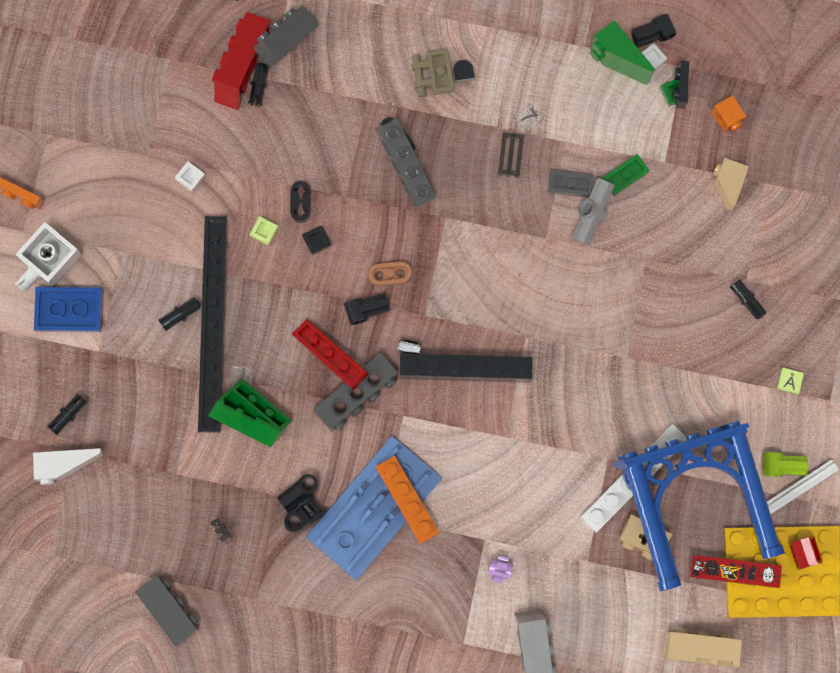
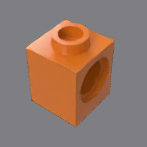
M733 95L716 104L711 111L724 133L729 130L734 132L741 128L746 118L745 113Z

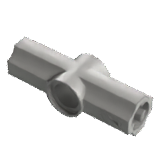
M597 178L589 199L584 200L579 207L581 218L572 236L573 239L587 245L590 244L598 224L603 223L607 218L608 210L606 205L613 191L614 184Z

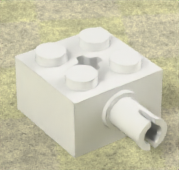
M44 222L15 254L27 265V271L15 284L22 291L26 292L37 278H42L51 287H54L81 257V253ZM46 253H50L52 256L50 258L46 257Z

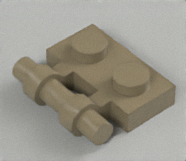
M448 49L427 52V60L421 61L420 54L412 55L413 63L411 68L415 73L416 81L414 86L415 90L418 91V97H426V88L432 87L433 95L454 92ZM429 69L430 79H424L423 70Z

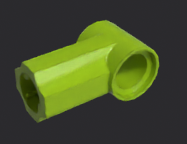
M775 452L763 453V476H807V457L785 456L783 453Z

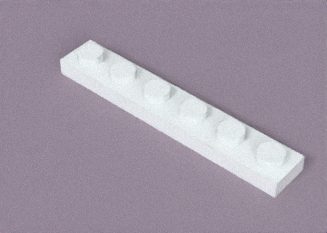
M672 424L650 447L657 445L658 449L666 447L665 442L678 439L679 443L687 440L686 436ZM672 455L666 456L664 458L669 460ZM648 462L642 463L644 469ZM664 464L653 465L651 475L653 476ZM623 474L580 517L595 533L633 496L632 490H629L624 482Z

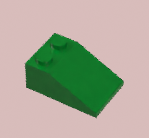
M615 20L594 35L590 53L597 62L600 61L603 66L645 85L650 83L655 68Z

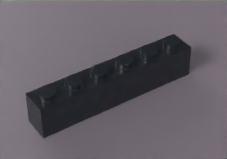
M400 353L399 379L530 383L532 380L533 357Z

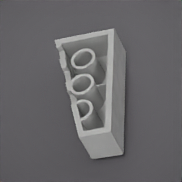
M541 610L514 613L515 622L519 626L517 637L520 649H522L521 663L523 671L525 673H557L556 665L551 663V657L554 656L553 643H549L548 634H551L550 621H546Z

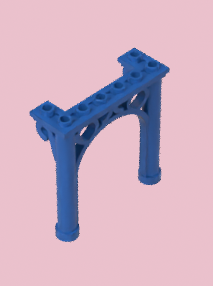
M740 421L722 425L720 428L716 427L706 430L707 435L700 437L699 433L686 436L687 441L679 443L678 439L665 442L666 447L658 449V446L655 445L645 448L644 454L637 455L635 451L617 456L619 461L612 463L613 467L616 466L617 470L623 469L624 482L627 488L632 490L659 582L657 584L659 591L681 586L660 515L661 499L665 489L673 479L693 468L709 467L730 475L743 492L763 559L785 553L783 545L779 543L746 436L747 428L749 427L748 423L741 425ZM707 445L704 457H697L691 451L693 448ZM723 446L726 449L727 457L721 463L711 457V451L714 447ZM681 452V459L674 466L668 459L664 458ZM733 459L736 461L739 473L728 466ZM648 462L644 469L642 463ZM661 463L666 466L668 472L663 480H657L652 477L651 468L653 465ZM648 482L659 486L654 499Z

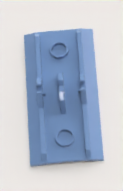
M392 436L306 536L311 543L356 581L406 522L375 467L395 456L421 502L426 499L442 479Z

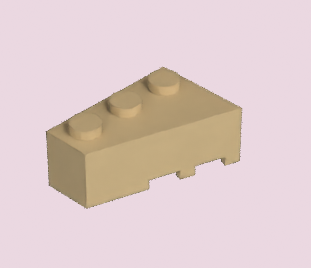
M674 628V632H667L665 659L739 668L742 640L732 639V635L718 634V637L709 636L710 632L696 631V635L687 634V629Z

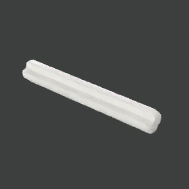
M829 460L769 499L767 504L770 514H773L837 472V464L833 460Z

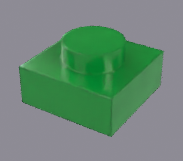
M677 80L660 86L668 107L676 104V101H673V89L677 88Z

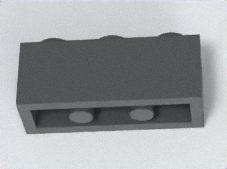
M303 5L297 10L292 7L283 15L286 18L283 22L279 19L270 27L272 31L269 34L265 31L257 38L259 43L253 49L269 68L282 59L318 26V23Z
M156 575L136 590L135 593L174 646H179L199 630L196 626L199 622L192 613L187 614L183 609L185 603L177 594L174 597L169 589L172 586L165 577L161 579L160 576Z

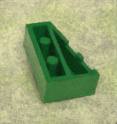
M243 379L217 400L208 415L270 448L283 436L292 422L289 417Z

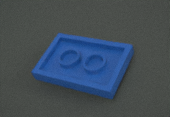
M35 287L34 331L101 332L103 289L88 287Z

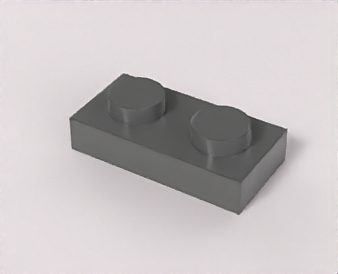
M551 170L548 193L589 198L592 192L594 175Z

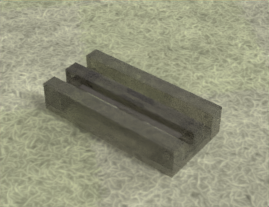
M503 132L498 176L505 175L506 177L513 176L519 178L524 135ZM509 138L510 148L508 156L507 170H503L506 139ZM515 139H518L516 170L511 171Z
M219 518L210 522L216 529L215 532L220 536L219 539L223 544L226 545L233 541Z

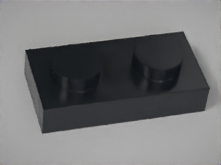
M681 60L678 68L675 67L674 80H677V88L673 89V101H676V108L684 109L688 103L689 61Z

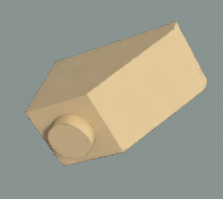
M724 158L721 164H716L713 175L716 176L714 184L727 210L732 211L736 205L749 166Z

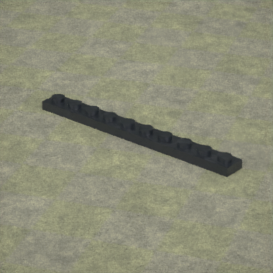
M205 216L198 433H221V422L208 415L217 400L222 397L227 241L226 216Z

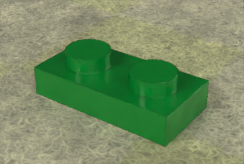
M636 154L602 179L614 184L612 194L615 197L647 175L650 170L639 155Z

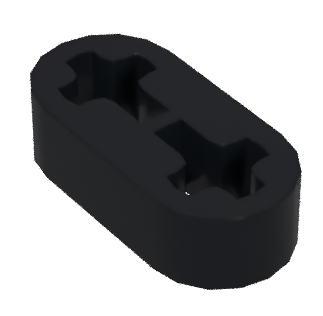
M303 181L295 182L291 187L290 194L291 217L293 221L300 224L305 223L310 218V188ZM299 187H303V191H307L302 194V200H299L298 193H294L298 191ZM298 205H302L303 212H306V214L302 215V218H298V215L294 214V212H298Z

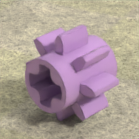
M498 555V559H491L488 575L493 576L492 581L503 583L504 579L510 580L513 564L508 563L509 557Z

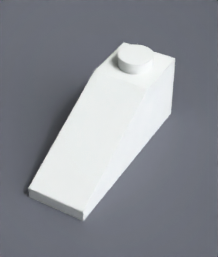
M98 448L33 453L34 480L40 482V485H52L55 480H61L102 457L104 451Z

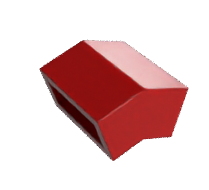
M814 536L789 543L797 570L823 562Z

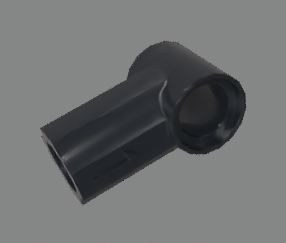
M669 14L658 16L651 23L631 30L632 39L637 48L658 40L659 42L667 41L677 34Z
M385 293L366 299L357 298L344 303L350 325H357L369 320L371 317L390 312Z
M305 474L299 481L279 495L277 499L289 513L306 498L316 494L319 491L320 482L315 476ZM307 479H313L315 482L314 488L310 491L305 490L303 486Z

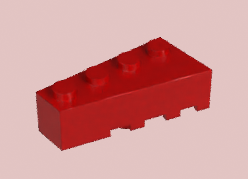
M249 12L245 13L243 19H239L236 26L237 33L235 36H231L228 43L229 50L227 53H223L220 60L221 67L219 70H215L212 77V82H214V102L235 110H239L241 105L240 93L245 94L247 90L248 73L253 74L257 63V57L255 56L259 55L253 47L259 43L257 38L265 31L268 34L270 32V20Z

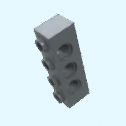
M392 119L375 128L412 205L419 207L436 198L399 120Z
M381 353L363 367L368 376L355 388L363 391L364 395L361 399L356 400L352 398L351 393L353 390L344 383L313 409L314 413L330 432L334 429L336 431L342 429L347 424L345 421L351 415L356 417L363 411L364 408L362 406L366 402L372 403L381 395L379 391L384 387L388 389L397 382L398 372ZM372 375H377L380 378V382L377 385H371L368 382V378ZM339 403H343L347 407L346 411L342 414L334 411V407Z

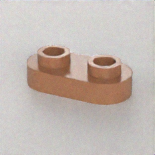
M401 261L375 264L368 272L370 283L377 287L405 284L412 275L411 267ZM403 271L405 275L398 277L397 272ZM377 273H382L383 278L376 279L375 275Z

